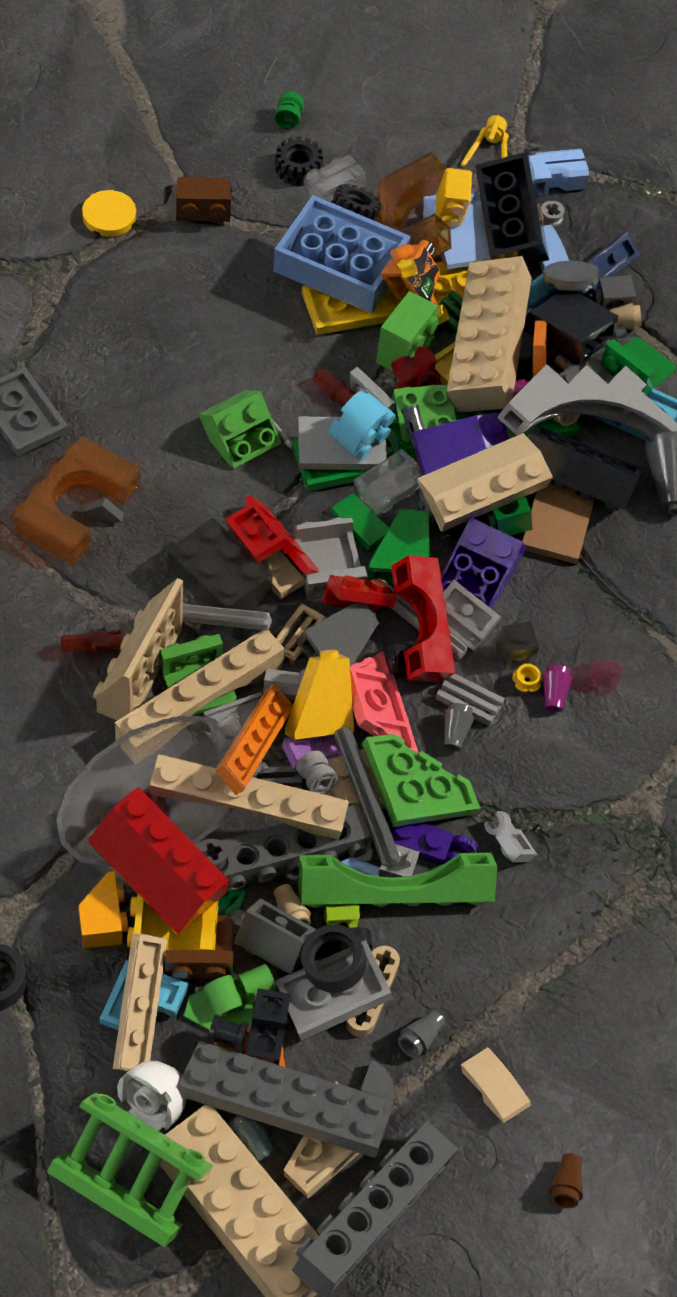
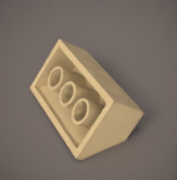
M522 433L417 478V482L441 532L469 521L470 517L474 519L548 487L553 476L541 451Z

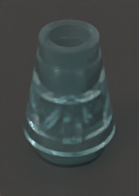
M237 1115L227 1124L258 1162L265 1159L275 1150L261 1122Z

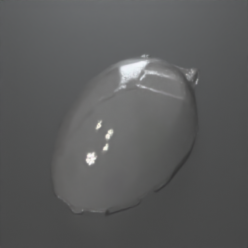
M237 712L218 722L216 719L205 716H179L163 719L128 732L95 755L77 778L68 786L56 820L61 845L81 863L112 868L88 843L90 836L112 808L137 787L142 791L150 788L158 754L217 768L230 747L221 729L227 727L235 740L242 728L238 722L240 717ZM265 762L260 763L253 777L268 769ZM168 798L166 800V804L171 808L169 819L194 844L221 826L234 810L211 804L181 802Z

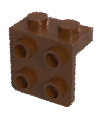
M179 177L177 179L176 221L230 222L231 191L228 178Z
M230 916L217 917L215 951L166 950L165 975L176 979L216 980L226 975L232 976V918Z

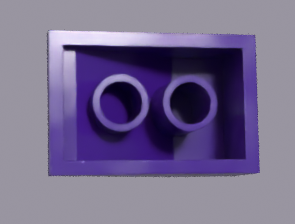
M500 413L475 415L411 433L422 475L429 474L508 440L509 437L505 424L497 418Z

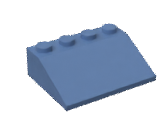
M312 195L274 249L273 271L372 314L388 288L387 283L381 276V272L391 260L390 253L393 249L403 244H409L411 236Z

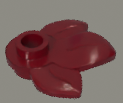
M419 346L413 358L401 356L392 361V372L400 380L394 389L440 385V374L435 369L436 357L427 347ZM429 376L428 380L422 382L424 378Z

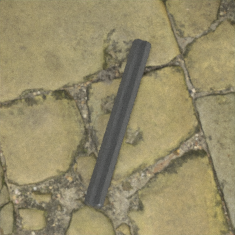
M347 726L341 727L334 732L336 743L383 866L391 868L400 863V856L353 732Z

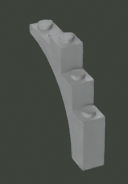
M546 364L506 405L497 417L517 436L548 418L567 414H589L609 418L630 426L649 437L652 441L653 436L656 434L677 431V423L642 392V389L647 384L627 366L607 384L587 365L567 383Z

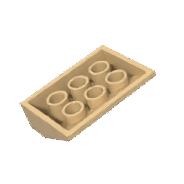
M177 578L148 602L144 611L139 610L131 635L128 633L125 635L120 647L121 653L118 658L114 657L111 660L107 669L108 676L104 682L100 681L95 689L93 698L96 699L97 713L119 720L143 704L161 671L160 649L176 643L182 632L183 580Z

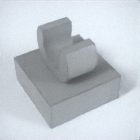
M395 844L400 856V863L391 868L381 865L379 875L393 878L412 876L420 852Z

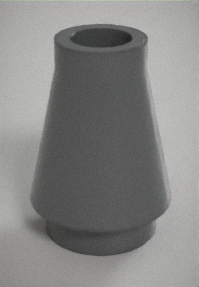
M451 703L448 709L444 711L443 747L445 749L461 751L462 744L474 721L473 709L461 703Z
M431 1010L424 1017L402 1029L400 1032L401 1036L398 1038V1044L402 1051L412 1058L425 1055L440 1029L445 1025L444 1018L437 1011Z

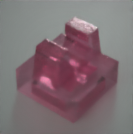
M590 659V686L598 687L600 677L605 676L609 680L608 689L616 690L624 663Z

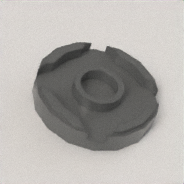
M559 261L551 263L544 268L543 280L548 286L551 283L555 284V288L558 290L581 291L588 288V284L593 286L597 284L599 270L596 266L582 261Z

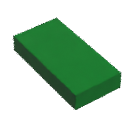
M354 493L331 507V514L335 518H352L353 536L368 551L379 545L389 530Z

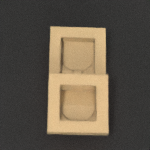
M489 1048L484 1049L461 1064L462 1073L482 1093L483 1102L503 1123L531 1106L530 1100L518 1082Z

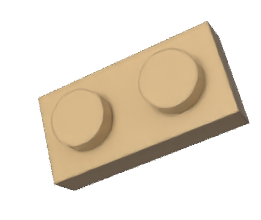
M280 550L258 564L248 551L245 552L244 559L280 600L304 585L305 578Z

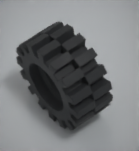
M297 136L295 141L293 137L288 138V143L283 140L281 146H277L275 156V172L278 173L279 179L284 177L283 182L286 184L292 181V186H296L297 182H300L301 186H305L306 181L309 184H313L314 179L318 180L322 173L323 153L321 146L318 147L317 142L310 143L311 139L307 137L305 141H302V136ZM302 159L307 162L303 164H298L292 162L291 160Z
M349 184L339 185L331 201L335 205L373 221H376L381 209V202L378 201L377 196H372V192H365V188L361 187L358 189L357 185L353 184L351 187Z

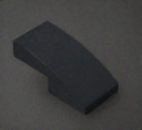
M257 989L246 1055L279 1065L291 994Z

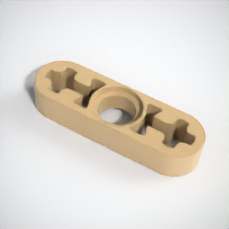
M379 946L372 951V954L378 966L383 957L389 958V964L386 965L383 976L390 989L398 971L400 957L394 948ZM384 1003L368 1010L366 1014L367 1022H363L361 1026L356 1024V1018L360 1014L346 1020L347 1030L357 1037L369 1035L374 1030Z

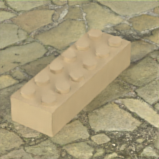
M523 256L469 263L447 386V393L457 413L502 409L513 399L532 279Z
M202 1106L165 1134V1136L186 1149L200 1152L205 1157V1161L213 1165L211 1171L200 1181L192 1178L183 1195L265 1297L316 1296L317 1293L300 1279L292 1269L299 1259L295 1255L298 1248L307 1238L310 1237L314 1241L319 1235L212 1106ZM162 1159L160 1166L174 1183L180 1170Z

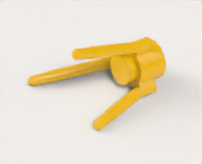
M493 115L488 118L486 126L481 128L479 136L461 163L462 167L467 165L484 138L491 143L500 141L501 158L507 157V140L509 135L505 132L507 122L503 117Z

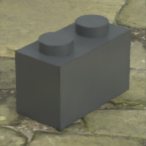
M260 898L245 912L234 943L243 947L248 953L257 955L271 963L276 969L291 975L302 964L301 949L306 938L316 929Z

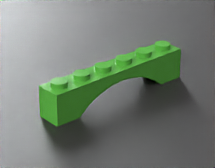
M459 853L447 863L430 871L413 876L393 878L359 872L343 864L332 855H299L298 894L301 905L314 908L323 907L325 904H339L341 906L372 904L383 907L389 905V903H403L408 906H418L421 903H436L447 906L453 904V902H467L472 905H482L485 902H495L497 864L492 853Z

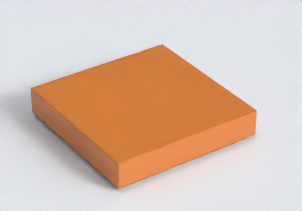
M535 321L533 377L546 365L547 323L545 321Z

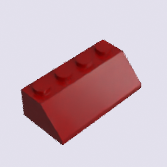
M139 787L112 808L88 839V843L177 936L227 893L229 879Z

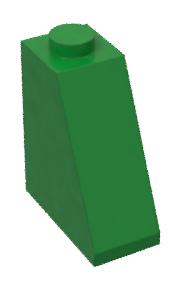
M414 509L407 511L399 510L370 561L367 580L371 581L372 579L382 578L388 584L394 585L391 565L408 555L429 557V512Z

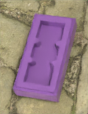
M334 735L297 740L286 738L282 743V747L293 770H296V764L299 759L311 751H321L327 760L341 756Z

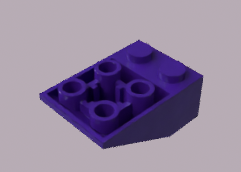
M470 517L441 575L443 592L455 580L489 608L493 609L526 550L524 542Z

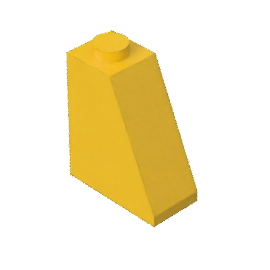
M338 650L320 651V656L309 658L285 726V735L294 740L334 735L336 730L347 726L354 732L350 661L348 657L339 654Z

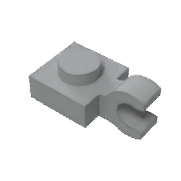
M497 811L495 815L499 819V826L496 827L494 822H485L484 827L486 831L491 835H497L496 839L500 843L501 851L507 859L512 862H530L537 855L536 851L520 829L514 828L509 815L504 811Z

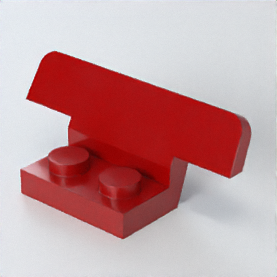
M250 495L243 499L247 506L225 519L227 526L257 564L282 549L285 554L289 555L302 573L307 575L318 573L319 569L262 501Z

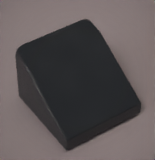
M383 644V652L390 674L407 676L404 651L413 646Z

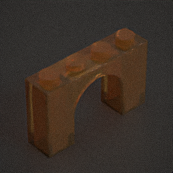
M430 152L380 179L378 198L381 202L379 213L381 224L411 236L409 245H418L422 240L431 242L435 247L431 256L434 258L452 249L450 227L435 213L411 226L405 227L407 218L414 207L424 200V197L437 193L444 172L447 169Z
M81 436L75 445L71 444L67 448L61 461L58 464L52 465L47 477L41 484L37 483L33 487L28 499L15 508L12 515L14 532L69 564L74 565L90 546V530L88 527L59 511L55 506L57 499L71 489L87 487L96 489L124 505L141 485L140 468Z

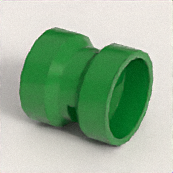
M284 92L278 99V108L275 111L274 120L278 126L284 129H294L300 123L304 100L295 92Z

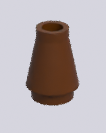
M566 1153L562 1155L561 1163L549 1188L552 1203L562 1208H575L578 1206L579 1201L583 1199L582 1158L576 1154Z

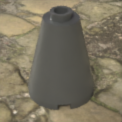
M677 431L654 435L653 441L650 443L647 439L645 441V453L661 509L667 511L669 515H677Z

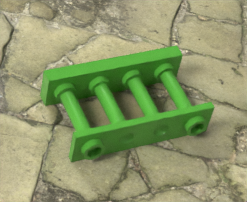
M95 1092L84 1099L79 1106L90 1113L91 1116L73 1152L69 1153L66 1151L54 1159L47 1173L158 1244L166 1247L178 1236L183 1224L175 1220L173 1214L191 1179L194 1178L200 1181L211 1171L213 1165L205 1161V1157L200 1152L186 1149L117 1106L113 1098ZM104 1122L120 1132V1135L102 1171H97L87 1164L85 1158ZM132 1141L149 1150L150 1153L131 1190H127L116 1183L114 1177ZM163 1159L180 1171L161 1208L157 1209L145 1201L144 1194Z

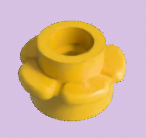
M523 664L513 673L512 680L516 683L515 687L519 691L535 692L541 686L542 675L536 666Z

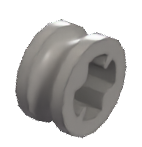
M557 201L543 203L541 210L545 226L551 224L553 228L558 227L563 221L565 212L563 205Z

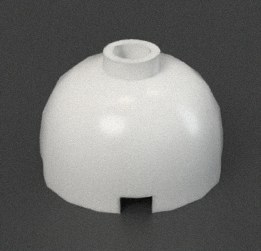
M146 1061L138 1064L119 1080L117 1086L118 1097L121 1103L126 1099L131 1106L128 1113L157 1131L162 1127L165 1130L169 1129L183 1113L187 1101L177 1089L182 1078L179 1071L159 1061Z

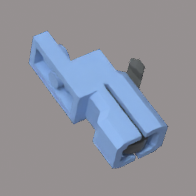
M535 143L525 146L524 152H528L534 168L539 197L548 196L549 189L553 187H559L564 191L586 189L589 169L582 149L543 152L540 150V146Z

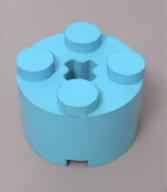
M361 390L341 409L343 415L340 421L336 418L333 420L328 434L352 455L362 461L370 454L373 443L376 441L382 443L391 432L388 426L393 422L396 415L367 390L365 392Z

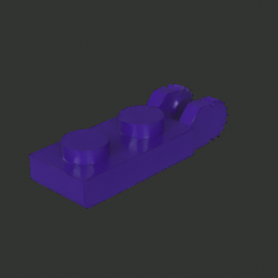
M390 823L389 826L395 844L420 852L418 858L439 865L447 863L459 854L457 852H449L450 847L468 853L475 852L477 848V843L473 839L463 835H454V833L425 823L393 827L392 823Z

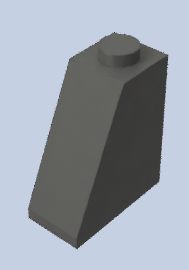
M355 602L306 629L297 644L308 660L310 657L320 656V651L338 650L339 654L349 658L351 666L379 622L371 607L365 603Z

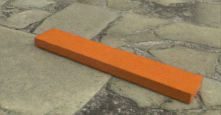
M275 684L265 690L215 770L235 795L245 790L291 712L292 703Z

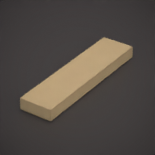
M140 933L132 934L113 1069L128 1072L138 1064L150 1061L167 939Z

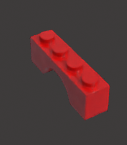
M408 555L391 565L395 594L411 605L419 622L417 642L413 647L404 651L408 681L438 683L455 674V662L452 655L438 558Z

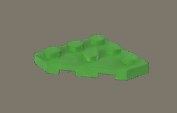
M389 734L366 737L362 743L393 827L474 815L479 811V803L468 779L460 774L455 777L441 768L442 763L423 751L417 753L403 744L405 740L399 736Z

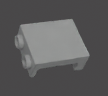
M333 518L329 521L304 522L294 526L293 539L319 569L318 573L309 575L302 573L300 570V574L305 578L303 587L307 600L324 597L330 575L342 577L348 575L367 580L365 566L361 567L353 537L352 518Z

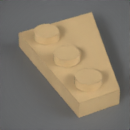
M303 1136L283 1170L284 1176L309 1199L359 1153Z

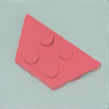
M381 651L372 658L368 657L360 663L351 665L352 705L358 726L373 736L395 734L405 740L404 745L418 753L395 677L389 673L384 652Z

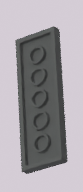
M203 1041L198 1042L177 1088L183 1098L374 1158L377 1156L395 1102Z

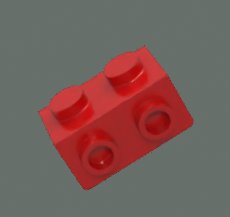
M330 575L323 602L325 605L344 608L355 602L365 603L374 612H377L380 605L394 607L397 596L388 587V584L381 580L372 579L370 581L348 575L344 577Z

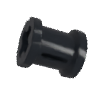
M215 1014L209 1030L207 1043L213 1044L217 1042L233 1047L235 1052L240 1053L249 1024L243 1022L240 1025L221 1018V1015Z

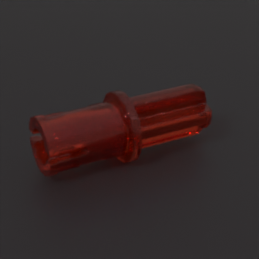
M325 369L317 370L313 376V382L328 393L332 401L336 400L342 406L355 395L354 392L346 387V382L338 381Z
M90 629L89 633L63 635L60 640L61 649L64 652L91 650L92 654L99 650L120 649L123 641L122 631L118 629L94 632L93 629Z

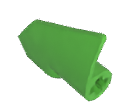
M263 964L235 977L226 975L208 983L202 991L189 996L183 1017L207 1030H210L215 1014L221 1015V1018L240 1025L246 1022L249 1024L248 1027H250L257 989L276 991L275 981L268 966ZM288 1017L286 1020V1024H288L290 1021Z

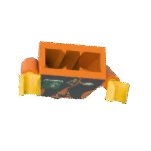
M422 240L418 245L403 244L391 251V260L382 270L381 276L399 303L410 291L438 305L434 298V289L440 270L431 257L435 249L431 242ZM438 305L436 317L439 319L438 325L449 320L448 312L443 305Z

